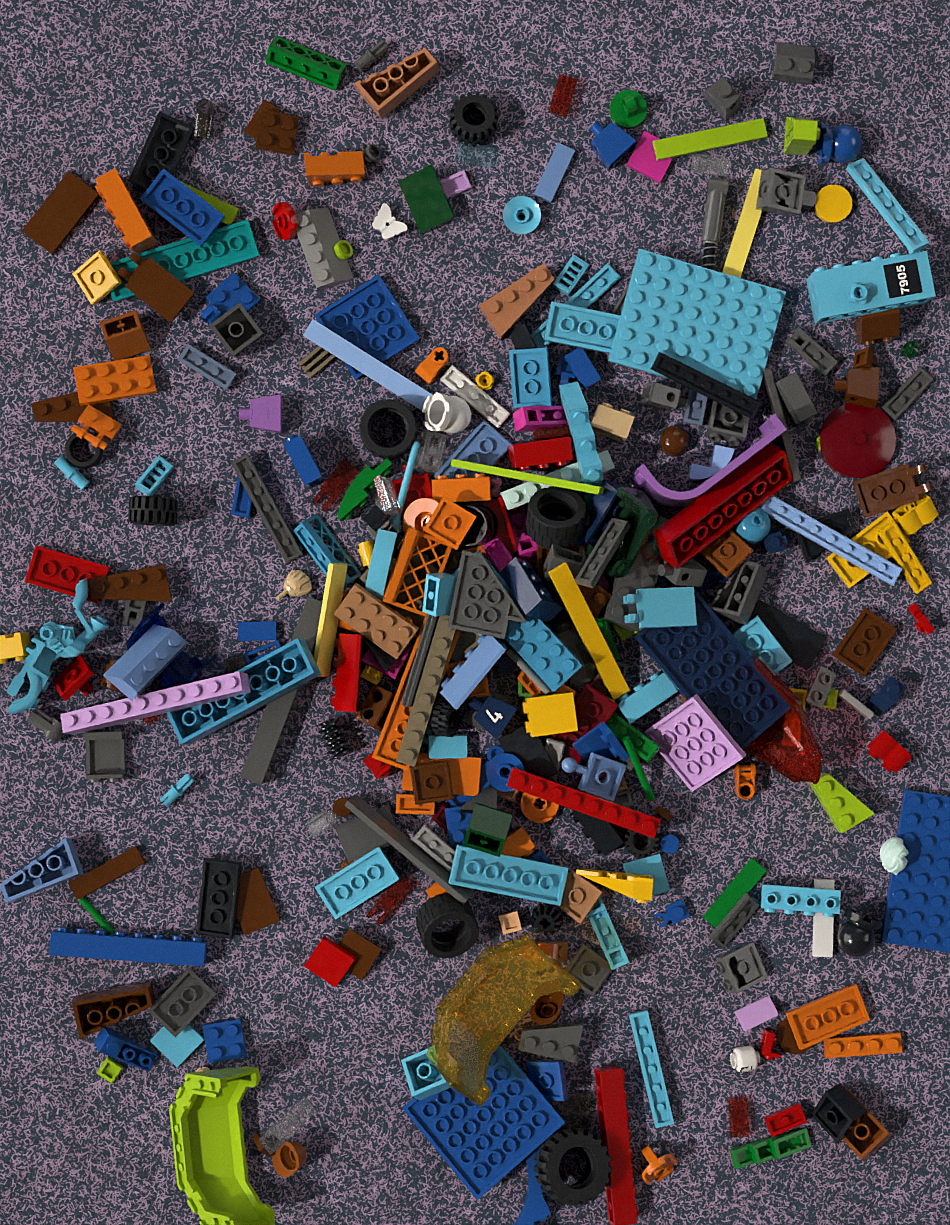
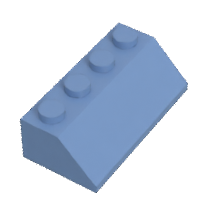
M154 624L103 676L133 701L182 652L187 641L173 629Z
M481 635L477 640L479 645L476 649L471 648L465 655L467 660L463 664L459 662L454 668L453 672L455 674L451 679L447 677L441 684L443 689L440 693L456 710L506 651L508 645L500 638Z

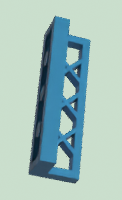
M317 513L303 521L293 530L326 577L329 563L347 564V568L354 574L350 578L346 573L344 588L362 575ZM315 521L319 526V530L314 529L310 522ZM323 537L330 541V546L322 541ZM334 552L341 556V561L336 560Z

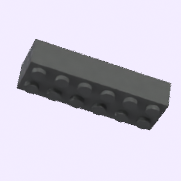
M644 509L636 510L631 518L630 528L626 533L607 590L612 596L601 609L598 619L632 632L641 630V628L639 629V623H625V615L637 614L636 603L624 604L623 596L636 594L637 589L655 587L659 575L658 566L663 563L664 559H662L653 532L669 519Z

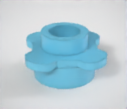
M856 283L851 284L850 295L847 297L848 301L865 304L867 292L869 291L868 286L857 285Z

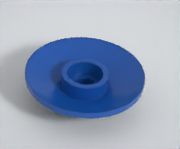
M501 753L494 756L489 761L486 769L489 783L500 791L514 790L507 787L506 784L512 767L524 770L521 760L510 753ZM504 768H508L510 770V773L508 775L504 774Z

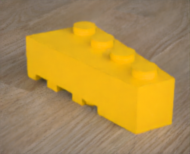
M19 632L14 633V635L0 636V664L8 663V659L15 658L16 662L25 660L29 655L26 651L30 644L29 633Z

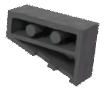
M745 560L728 578V583L717 592V597L711 604L708 603V606L718 618L747 625L767 576L766 570L761 564Z
M583 1021L550 1024L549 1026H524L521 1029L518 1050L575 1063L584 1026Z

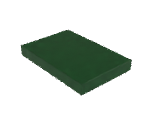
M432 164L398 181L420 234H424L456 218Z

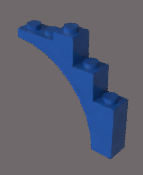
M538 1147L525 1158L528 1169V1191L524 1206L513 1225H536V1221L542 1222L551 1215V1209L540 1188L541 1184L537 1183L535 1178L538 1176V1173L534 1172V1165H537V1160H534L535 1154L539 1155L540 1149Z

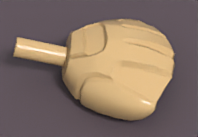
M291 570L285 579L284 591L276 596V599L279 601L287 594L292 597H302L312 591L309 576L301 570Z

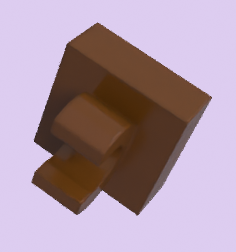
M866 347L856 351L853 369L870 368L872 365L876 367L878 359L873 357L874 349Z

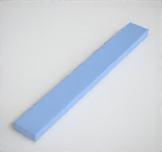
M312 319L303 334L304 337L420 410L423 409L429 395L433 396L314 319Z
M772 496L760 506L769 517L891 586H894L903 570L901 567L775 496Z

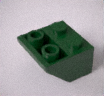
M476 802L463 846L500 857L513 814Z

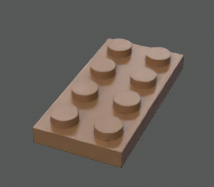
M357 583L354 584L334 613L335 616L395 659L399 657L419 629L415 624Z

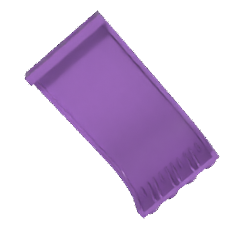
M775 414L772 415L758 428V431L763 436L762 439L693 490L677 492L665 488L658 483L644 464L638 467L633 474L632 484L638 491L641 489L651 501L661 506L682 507L688 505L772 443L787 429Z

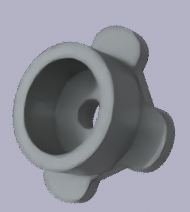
M364 144L362 146L364 160L367 163H378L380 161L381 152L377 145L371 144L367 146Z

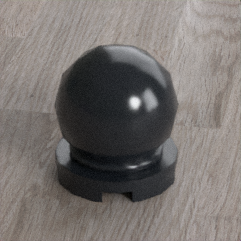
M846 908L844 917L848 921L843 923L838 930L837 942L840 949L847 955L856 958L862 957L873 949L876 939L874 930H880L883 922L869 915H865V918H863L855 910Z

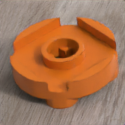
M523 793L520 801L521 810L529 820L535 823H545L554 817L559 808L558 804L541 799V801H545V804L542 805V809H539L538 806H534L539 797Z

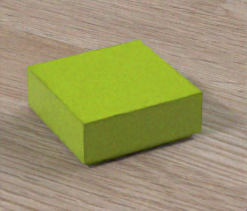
M108 1056L97 1071V1074L113 1084L124 1066Z

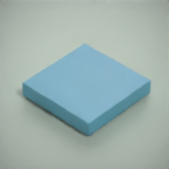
M660 853L623 863L625 873L654 876L653 896L670 891Z
M189 1023L176 1038L163 1026L150 1042L178 1067L204 1041V1037Z

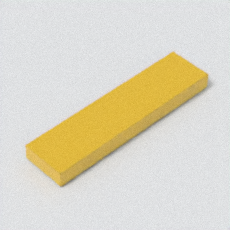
M891 520L878 529L879 536L897 565L903 569L901 572L914 593L918 594L931 585L932 581L896 522Z

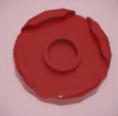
M278 202L272 210V215H275V220H272L274 231L280 239H284V241L292 240L296 236L298 227L295 211L288 202Z

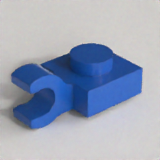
M563 356L559 357L556 376L561 377L559 385L568 384V379H575L574 372Z

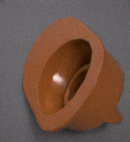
M285 1141L274 1150L275 1154L272 1156L273 1167L277 1174L287 1178L302 1167L306 1162L305 1151L308 1149V1146L303 1147L297 1141Z

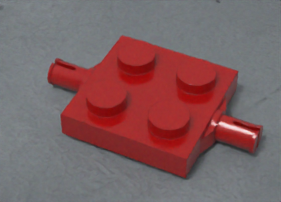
M406 464L402 465L404 469V474L406 470ZM428 473L412 475L400 519L403 518L407 507L415 500L421 498L433 499ZM403 477L399 480L390 481L395 505L398 500Z

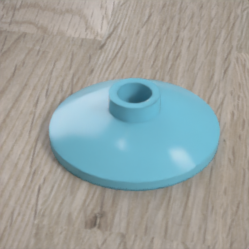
M514 197L504 207L503 221L506 227L513 233L528 234L534 231L540 223V208L529 197ZM519 214H524V215H525V219H524V220H520V219L518 218V215H519Z

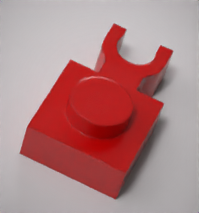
M916 603L907 607L910 614L914 617L916 622L914 626L920 634L929 635L935 631Z

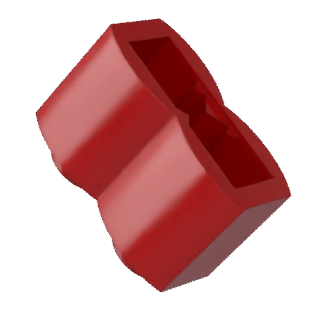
M881 730L866 746L869 749L867 753L875 760L879 758L883 762L881 766L889 773L892 771L898 773L912 757L909 752L884 730Z

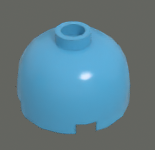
M758 507L731 527V529L746 544L754 545L761 542L768 535L771 529V520L769 515Z

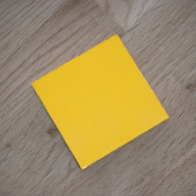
M103 251L95 253L72 273L91 305H96L122 283Z

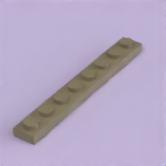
M450 615L439 616L396 762L415 767L456 630L447 628Z

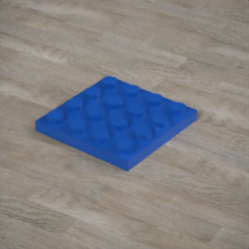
M379 274L314 315L318 323L382 363L420 340ZM345 363L355 381L364 376L363 373Z

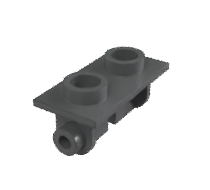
M820 666L806 697V703L822 709L837 674Z

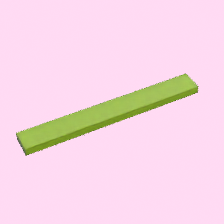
M452 459L451 461L452 467L602 495L604 492V488L462 460Z

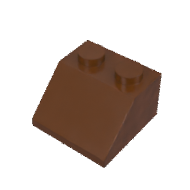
M894 309L860 316L854 322L858 345L864 344V347L875 345V341L882 340L883 343L894 341V338L899 335L900 310Z

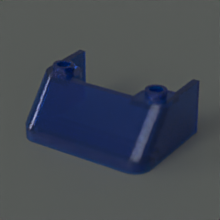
M163 602L140 621L126 642L128 650L154 624L167 628L166 619L159 615L165 606ZM182 650L156 678L166 688L196 682L209 669L217 656L214 654L209 660L199 655L190 658Z

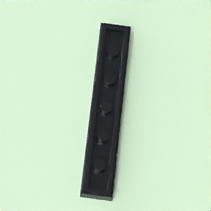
M658 352L650 368L754 420L762 405V402L661 352Z

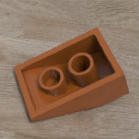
M848 1089L847 1091L862 1105L867 1113L843 1141L863 1162H866L892 1135Z

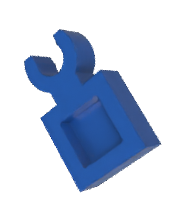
M682 898L665 906L667 912H658L654 915L655 919L658 917H663L664 919L662 923L658 924L660 928L665 927L669 920L674 925L690 917Z

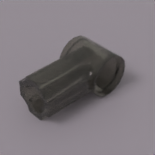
M201 99L196 104L197 113L194 138L211 140L215 108L210 100ZM208 105L210 106V111L202 113L201 108Z

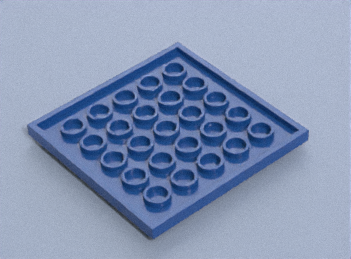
M490 1031L449 1066L455 1086L423 1100L413 1098L402 1108L476 1200L482 1197L565 1123V1120Z

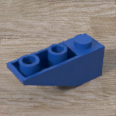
M104 1027L94 1041L100 1053L148 1072L158 1056L153 1051L108 1027Z

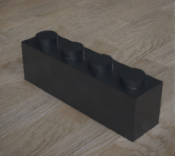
M576 779L568 786L578 789L580 782ZM571 809L572 813H570V816L576 823L580 821L584 827L581 831L587 839L590 837L595 843L592 846L598 854L603 853L606 856L624 843L609 822Z

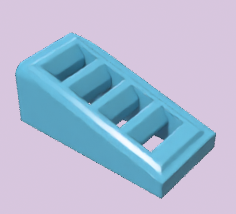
M573 254L554 281L552 287L568 297L589 264ZM573 261L581 265L583 268L580 270L579 268L574 266L572 264ZM569 267L576 271L578 275L576 276L568 270ZM565 273L572 277L574 281L572 282L564 276ZM561 279L570 285L569 288L560 282Z
M158 455L135 483V487L146 496H153L174 466ZM157 464H161L163 467L166 468V470L163 471L157 466ZM153 470L157 471L158 473L161 474V476L158 477V476H157L156 474H154L152 471H153ZM148 477H152L154 480H156V482L153 483L148 479ZM144 482L151 486V488L148 489L146 486H144Z

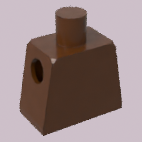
M879 367L849 369L845 379H835L834 390L845 391V402L875 409L879 396Z

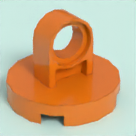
M649 1145L641 1150L649 1163L641 1176L646 1184L651 1185L652 1180L656 1179L659 1182L672 1173L674 1170L672 1166L677 1165L678 1161L673 1154H666L658 1158Z

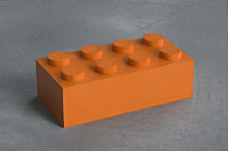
M116 168L97 177L95 180L98 185L95 188L100 197L107 201L104 205L112 217L116 218L113 221L121 234H125L122 238L131 252L134 250L139 254L157 245L155 237Z

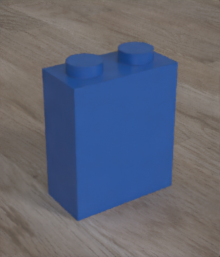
M293 435L287 438L286 443L283 445L304 485L310 488L325 480L301 435L298 437Z

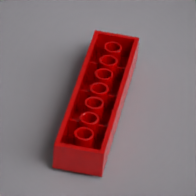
M770 443L656 529L653 533L662 559L678 569L793 481L786 452Z

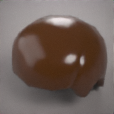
M671 426L662 432L660 448L667 456H681L688 448L689 437L683 428Z

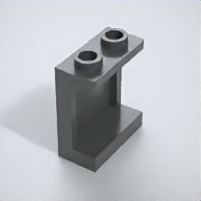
M125 731L84 732L83 740H86L85 779H90V782H102L103 778H109V782H119L121 778L126 777Z

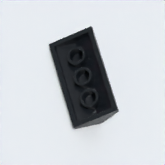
M159 111L128 181L146 191L163 169L173 176L195 127Z

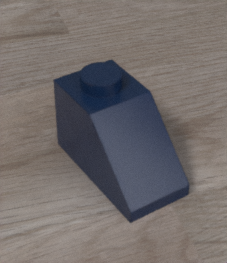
M886 676L864 705L873 711L877 717H880L898 700L907 687L894 677Z

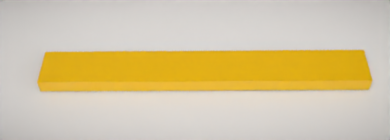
M564 562L548 573L611 698L615 700L630 691L568 565Z

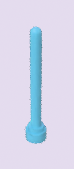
M417 441L412 444L393 518H390L392 527L395 530H399L398 533H401L402 521L400 518L420 448V443Z

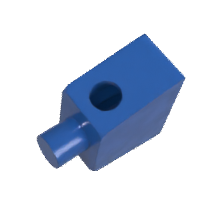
M596 121L589 128L596 136L593 138L591 145L608 170L635 146L636 140L613 122L604 128Z

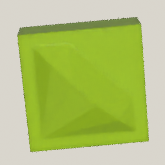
M830 689L823 707L836 708L839 690Z

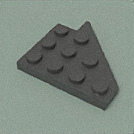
M462 551L447 628L506 639L509 620L526 623V619L483 554Z

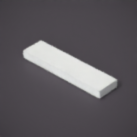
M453 365L440 378L446 386L464 399L496 428H499L510 415L506 409Z
M814 879V888L834 890L835 880ZM815 912V916H813L812 956L833 957L834 917H824L823 913Z

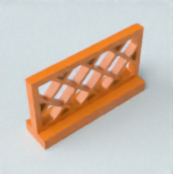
M408 528L382 601L427 617V613L417 610L414 605V601L424 598V591L420 583L426 581V578L419 581L414 571L425 567L427 574H430L427 565L437 561L440 567L438 573L443 572L452 547L436 537ZM419 536L426 538L429 546L422 550H419L417 546ZM438 544L447 546L445 554L438 557L433 547ZM431 548L435 559L425 563L421 552ZM419 554L423 564L413 569L410 563L411 557ZM412 572L416 583L406 587L403 581L404 576ZM418 585L422 595L412 599L408 589ZM406 591L410 601L404 604L395 602L398 594Z

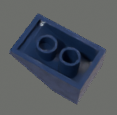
M604 479L600 487L604 488L603 494H595L586 534L588 541L597 543L611 518L628 521L629 523L643 500L630 488Z

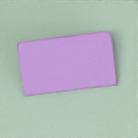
M769 995L734 1011L743 1031H747L779 1015Z

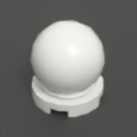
M438 392L433 396L429 395L422 409L426 420L423 421V424L428 430L435 432L444 431L449 434L463 431L469 425L472 414L469 405L464 399L457 396H447Z

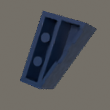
M515 557L500 572L525 615L549 623L564 608L535 572L528 560Z

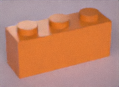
M486 473L475 474V478H467V474L455 475L456 479H448V475L436 476L435 480H432V498L438 502L441 501L443 496L452 502L492 500L491 477H486Z

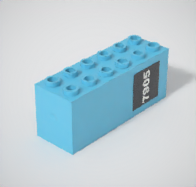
M920 250L913 254L909 251L907 255L895 253L886 259H883L882 256L875 257L870 262L865 263L863 260L852 262V265L849 266L838 264L834 265L833 269L828 270L825 267L817 268L806 279L815 324L925 304L936 296L927 251L921 252ZM856 283L857 285L868 286L869 291L867 292L865 304L848 301L847 297L850 295L851 284Z

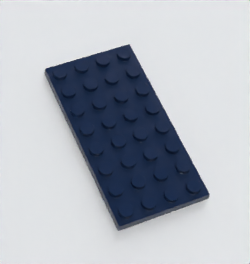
M694 589L696 626L644 628L634 638L686 700H689L696 694L700 697L743 750L793 706Z

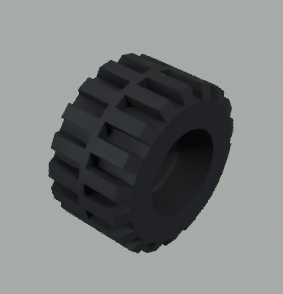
M469 92L466 97L464 94L461 95L460 100L456 99L454 106L452 105L450 130H453L452 135L457 137V141L460 143L464 141L466 146L469 143L472 144V147H476L478 143L480 146L484 145L485 141L489 142L491 136L494 137L498 123L497 106L493 105L494 101L492 99L487 100V95L483 94V96H480L479 92L472 95V92ZM475 113L480 115L485 121L480 125L473 126L466 123L463 118L468 114Z
M132 496L129 498L128 521L130 523L149 526H174L177 524V500L158 496Z

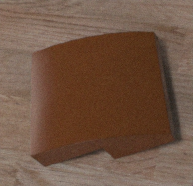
M351 928L348 929L339 943L341 947L356 956L347 971L362 980L382 948Z

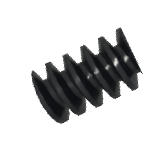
M332 718L316 725L322 727L318 730V733L325 734L321 740L328 741L324 747L331 748L327 755H334L330 761L346 755L351 750L350 746L344 747L348 740H341L345 733H338L342 728L341 725H335L339 718Z

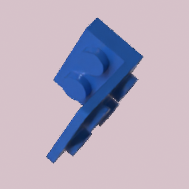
M601 722L573 743L574 748L586 764L591 752L606 758H610L612 755L615 758L619 756L623 762L630 758L604 722Z

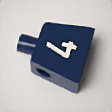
M474 696L469 703L470 707L478 711L474 719L495 739H498L517 710L514 706L491 696H488L485 701Z

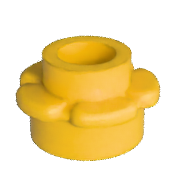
M484 371L476 376L475 381L482 390H489L493 386L494 377L489 372Z

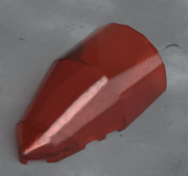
M757 656L753 658L755 661L753 666L791 708L747 745L743 751H749L757 756L756 759L768 763L772 766L773 770L792 782L800 783V781L817 784L821 779L824 755L802 704L763 658Z

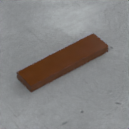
M136 845L68 884L78 900L144 864L145 860Z

